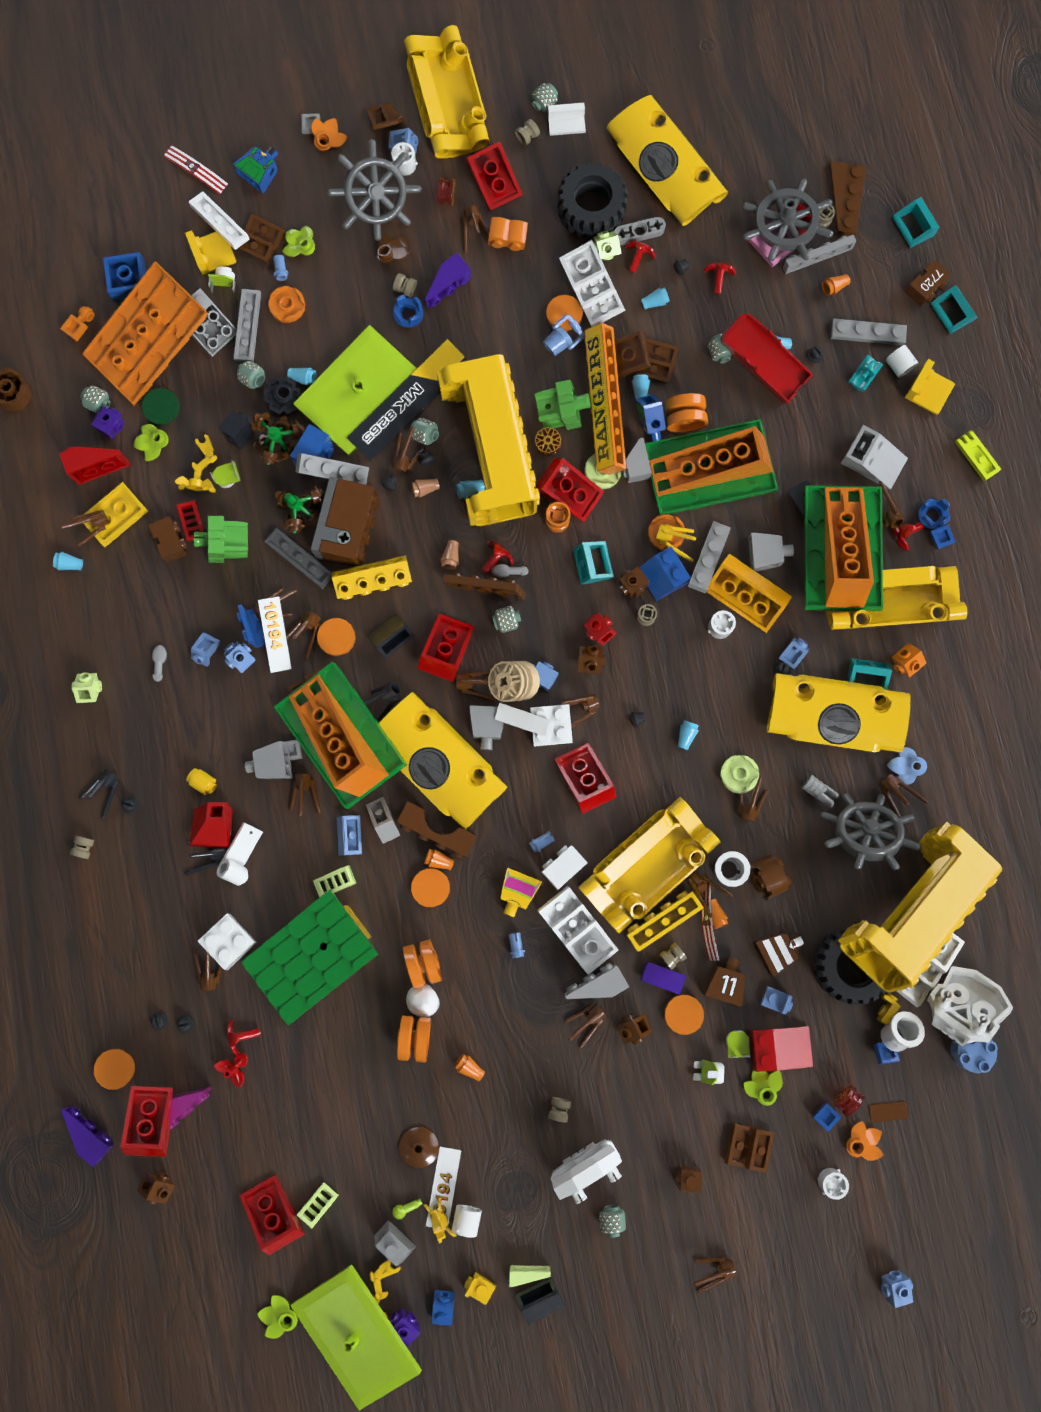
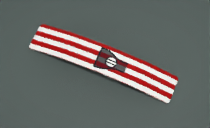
M171 146L164 154L165 158L191 173L218 194H221L228 185L226 181L174 146Z
M707 883V889L701 895L711 912V885ZM703 908L701 910V924L708 960L717 961L719 956L715 944L712 917L710 918Z

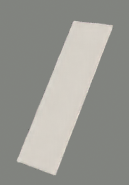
M499 703L495 720L545 736L550 719Z

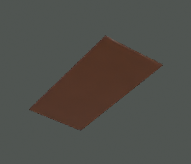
M906 1101L869 1105L871 1123L909 1119Z

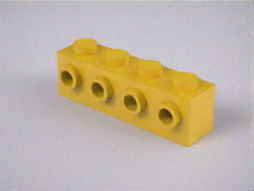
M406 555L332 572L337 599L342 598L343 600L350 599L353 595L357 594L368 595L374 590L386 591L396 585L403 587L412 582Z
M686 890L676 896L678 900L672 904L669 901L660 907L662 911L656 915L654 912L643 918L645 920L644 923L641 925L636 923L627 929L629 933L626 934V937L637 952L704 908L693 891L688 893Z

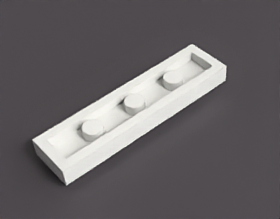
M203 191L189 201L190 207L233 249L236 250L249 240L248 234Z

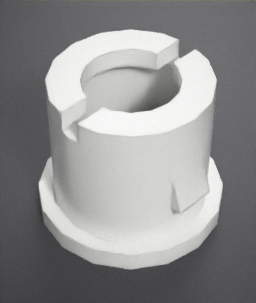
M729 851L717 859L714 873L722 884L736 887L742 885L748 879L750 864L743 854ZM726 861H731L736 865L740 874H736L732 878H726L721 872V865Z
M906 1011L899 1012L893 1016L890 1023L881 1030V1039L884 1045L895 1052L918 1046L925 1036L921 1020L913 1013Z

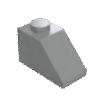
M644 438L638 440L626 458V469L622 470L623 477L627 478L628 483L647 480L651 477L652 473Z
M384 797L366 804L373 826L383 844L401 836Z

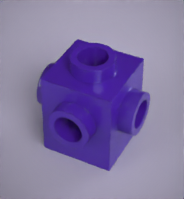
M103 406L96 413L95 420L91 425L98 432L113 440L116 434L123 429L125 421L121 418L119 411L112 407L108 409Z
M401 1308L390 1316V1323L406 1347H408L420 1334V1325L415 1315Z

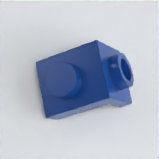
M435 1290L432 1324L452 1326L455 1292Z

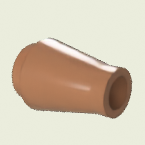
M437 478L414 480L411 483L414 497L421 498L440 489Z
M449 540L440 560L441 566L445 569L454 570L459 565V543L457 541Z

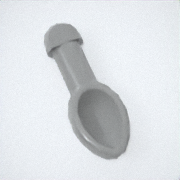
M499 564L491 569V573L498 578H506L509 575L524 576L528 574V568L525 566L509 567L506 564Z
M157 645L152 653V659L155 663L153 680L156 682L161 681L163 678L162 664L167 657L166 649L162 645Z

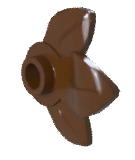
M386 234L378 243L377 258L383 263L391 260H401L410 253V249L406 248V236L392 240Z

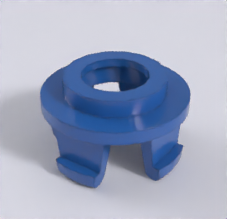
M401 295L396 299V305L393 309L396 323L405 328H412L421 322L423 308L417 297L412 299ZM405 309H412L415 312V315L409 318V320H405L402 317V312Z
M944 498L942 500L928 499L918 510L919 521L924 527L931 530L945 526L951 518L948 509L950 503ZM934 509L939 513V519L936 522H933L926 515L928 510Z

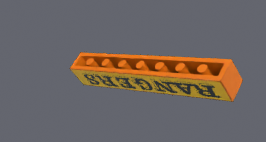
M599 323L584 330L586 360L588 364L597 472L611 475L626 469L614 330L611 326Z

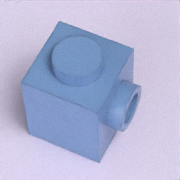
M538 662L537 665L533 664L540 677L539 687L549 692L559 673L554 671V667L547 662Z

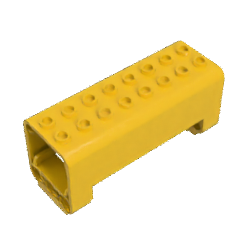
M493 355L450 364L437 371L442 401H456V403L466 401L486 490L479 491L478 494L471 496V498L465 499L470 526H484L530 516L537 512V505H540L538 488L534 489L536 481L534 470L530 471L532 462L530 453L527 452L526 435L523 434V422L518 412V401L514 395V383L510 378L509 363H505L503 355Z
M945 822L929 830L919 841L923 857L931 866L881 927L869 924L866 920H863L847 928L838 939L841 943V950L886 992L902 991L907 987L912 988L917 984L921 973H924L930 967L929 963L931 960L936 958L941 953L942 946L953 938V932L964 924V918L975 910V904L985 897L986 890L996 883V878L1002 871L1001 865L957 825H950L948 822Z

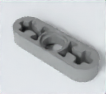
M654 217L618 226L615 232L618 235L620 245H626L631 241H642L661 236L665 231L666 223L662 218ZM654 224H657V226H659L660 229L657 230V228L654 227ZM641 227L645 232L642 235H637L634 230ZM619 233L625 235V238L619 236Z

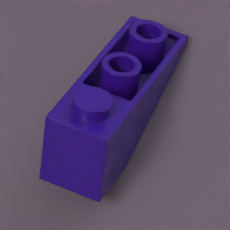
M458 253L442 263L425 298L427 309L438 305L442 298L446 295L450 296L457 287L465 285L470 280L471 269Z
M67 1106L61 1112L76 1152L88 1164L94 1167L103 1159L114 1143L111 1142V1137L108 1134L101 1133L96 1129V1124L93 1121L83 1118L79 1109L74 1106Z

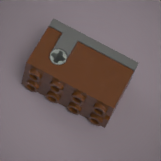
M334 477L329 478L311 546L316 559L351 567L361 566V563H365V547L370 544L371 535H369L370 528L374 527L376 517H373L374 512L379 509L380 499H378L375 487Z

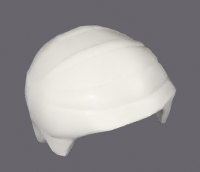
M425 984V986L417 989L412 987L408 991L406 996L407 1007L417 1017H429L439 1008V998L429 985Z

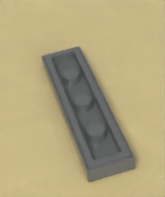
M277 527L264 541L322 590L332 579V572Z

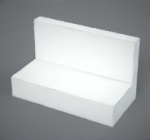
M584 103L548 106L550 136L586 133Z

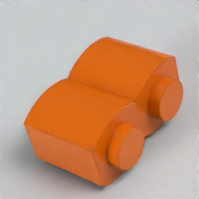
M492 217L488 244L494 248L508 247L513 251L524 250L528 223L520 220Z

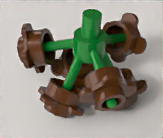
M267 412L254 415L251 428L253 430L268 431V436L261 434L258 436L257 442L253 443L254 449L262 452V455H258V457L263 458V462L270 465L274 464L275 461L280 462V460L291 459L290 455L297 444H292L291 442L284 443L282 439L285 438V435H291L292 440H300L305 430L298 421H295V424L289 425L287 417H281L278 422H273L272 427H269L270 419L268 418L270 415ZM275 442H279L281 445L279 447L280 460L277 459L278 453L273 452Z
M314 486V488L306 490L300 498L296 495L293 496L291 490H286L285 492L277 491L275 493L277 509L291 508V513H288L286 520L282 522L284 529L295 534L305 528V525H303L305 519L297 513L300 510L308 515L306 518V522L310 524L308 528L317 527L321 510L318 512L316 509L313 510V508L318 503L322 504L321 500L324 499V492L321 488L317 489V486Z

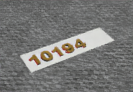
M279 597L258 600L270 672L291 669L280 599Z
M440 1147L429 1207L431 1210L438 1211V1199L441 1198V1212L447 1215L449 1224L461 1150ZM428 1212L426 1226L432 1227L430 1213Z

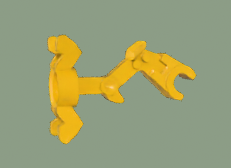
M206 434L204 435L206 439L204 443H200L198 439H195L205 458L199 464L192 462V467L195 470L194 478L187 480L184 476H181L175 480L180 490L186 487L194 491L209 490L212 493L216 492L208 478L204 481L201 480L202 470L217 460V456L213 454L214 449L211 441Z
M441 1198L438 1199V1211L431 1210L427 1204L423 1205L430 1213L434 1234H436L439 1244L442 1243V1239L446 1238L444 1228L453 1237L457 1236L447 1226V1215L441 1212Z
M389 1259L379 1265V1268L374 1273L370 1272V1280L374 1283L376 1293L374 1299L378 1304L381 1299L386 1298L388 1292H382L380 1280L399 1272L401 1269L400 1266L396 1268L391 1267Z

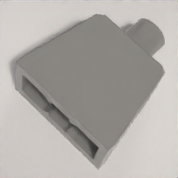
M751 533L748 537L751 569L756 572L779 567L784 562V556H793L794 554L793 545H783L782 536Z
M470 706L474 739H481V750H492L493 740H501L504 722L495 720L498 707Z
M278 741L254 750L253 760L245 762L246 772H255L256 778L293 779L288 742Z
M389 1220L374 1236L376 1248L395 1266L403 1263L416 1248Z

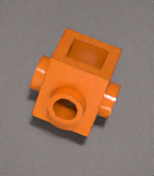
M910 643L906 644L892 656L895 664L894 669L899 674L903 673L909 678L926 664L922 651Z

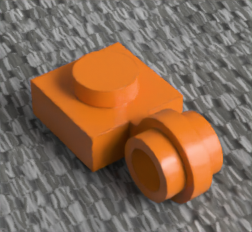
M81 307L78 312V318L71 314L60 329L75 341H78L88 328L83 322H90L94 318L93 310L90 307Z

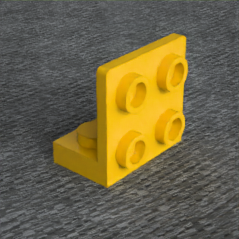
M192 230L185 233L202 275L215 271L217 267H226L236 263L231 246L217 232L201 238L199 236L195 237Z
M928 359L920 369L905 398L938 415L955 383L935 373L931 369L935 362Z

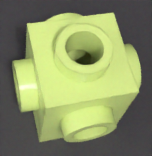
M603 231L598 233V236L593 237L594 246L601 259L610 260L613 256L622 254L619 238L615 231Z
M97 673L77 674L75 681L72 682V692L74 693L76 703L96 702L99 692L102 691V683L100 680L98 681Z

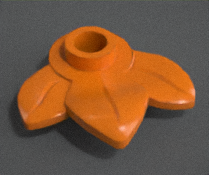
M315 118L311 125V131L315 136L314 145L320 151H327L331 147L339 148L347 139V135L338 133V124L335 118L324 123ZM320 140H324L326 144L322 145Z
M863 1121L856 1123L851 1129V1138L846 1142L847 1152L853 1157L862 1156L868 1161L881 1158L883 1153L876 1145L881 1138L882 1131L876 1128L866 1129ZM854 1143L859 1145L857 1150H853Z

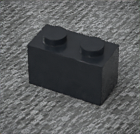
M231 410L219 427L226 441L241 451L254 434L251 428L252 424L248 422V417L241 412L237 414L233 410Z

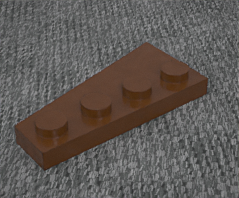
M830 161L829 169L831 170V186L833 187V203L835 204L836 231L839 235H854L855 237L857 234L866 166Z
M454 572L451 575L444 574L443 582L449 587L470 591L477 588L476 590L482 593L490 594L491 591H494L502 597L509 598V594L517 595L519 600H525L526 593L514 580L506 579L505 582H502L493 577L480 579L476 575L463 577L462 574Z

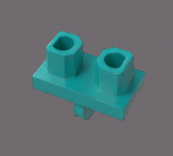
M867 355L848 383L858 391L865 392L883 364Z

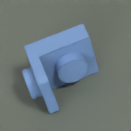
M410 128L390 131L388 148L391 151L396 144L405 142L410 144L416 153L418 137Z
M203 632L191 648V659L197 664L208 667L210 657L219 647L220 640Z
M794 637L779 659L787 663L792 669H795L809 651L807 642L801 638L796 639Z
M767 986L760 1005L786 1015L787 1011H791L794 1001L792 1000L793 996Z

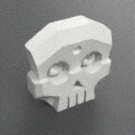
M955 966L951 967L944 983H938L927 999L932 1009V1025L939 1030L941 1029V1032L944 1034H948L951 1039H955L961 1046L972 1042L989 1043L999 1029V1024L1013 1010L1001 986L977 970Z
M606 1139L597 1144L592 1142L586 1146V1149L582 1148L579 1150V1153H574L572 1158L569 1156L563 1160L564 1164L552 1172L551 1181L553 1189L560 1200L572 1195L575 1203L579 1204L581 1199L584 1201L587 1198L583 1191L585 1187L606 1174L611 1183L616 1181L612 1173L615 1174L617 1180L622 1177L616 1167L622 1160L613 1142Z

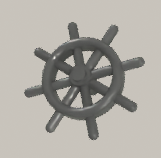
M370 139L368 141L369 157L352 164L344 155L340 154L338 156V161L348 169V172L344 178L343 188L329 189L327 194L330 197L344 196L345 203L351 211V214L342 224L344 229H348L358 218L373 224L374 239L380 241L382 223L397 217L405 226L411 224L410 219L401 212V209L405 203L406 193H420L422 188L420 185H406L403 175L398 169L407 159V153L402 152L391 163L386 159L376 156V142ZM377 165L387 169L379 180ZM370 166V180L360 172ZM393 176L397 186H384ZM356 177L364 187L352 188L354 178ZM384 194H397L395 203L393 204ZM366 195L356 206L352 196ZM371 201L373 216L363 213V210ZM379 201L389 209L381 215Z
M805 178L800 180L797 189L786 188L780 190L776 189L772 180H768L766 186L770 194L762 200L759 206L748 202L742 205L743 209L757 214L756 229L745 233L743 239L749 240L760 236L767 245L772 247L768 255L769 261L775 260L778 250L790 251L798 249L803 260H808L810 256L805 245L813 239L815 234L828 238L833 236L832 230L819 226V211L830 207L832 200L827 199L816 204L814 199L804 192L807 185ZM776 204L780 213L769 210V208ZM798 204L805 207L803 210L796 211ZM764 216L776 221L765 225ZM805 216H811V223L799 220ZM780 227L777 236L770 232ZM796 227L807 231L804 234L799 235ZM787 231L790 232L792 238H784Z
M844 793L842 799L847 807L843 809L839 817L826 812L820 814L821 819L836 824V838L827 840L825 847L831 848L841 845L848 853L857 857L854 863L856 869L862 868L864 860H886L893 870H898L899 864L893 856L899 852L901 846L913 850L921 848L919 843L904 838L903 824L913 822L914 816L909 814L898 817L893 811L883 806L885 800L883 794L877 796L875 803H854L849 794ZM864 815H870L871 817L866 819ZM855 817L859 823L851 821L849 819ZM878 818L881 819V820H883L884 823H880V824H879V823L877 822V821H878ZM845 827L856 831L848 834ZM892 829L894 835L884 831ZM859 839L860 844L855 842L854 840ZM881 839L892 843L888 846H885Z

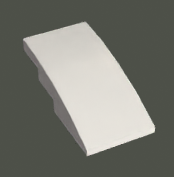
M592 240L559 258L592 327L625 311Z
M569 886L565 887L538 909L541 916L588 975L618 951L617 947Z
M954 933L952 934L953 938L942 946L941 953L929 963L930 967L918 977L919 981L912 988L907 987L902 991L897 990L899 994L916 1007L921 1006L929 991L935 988L942 974L948 971L965 943Z

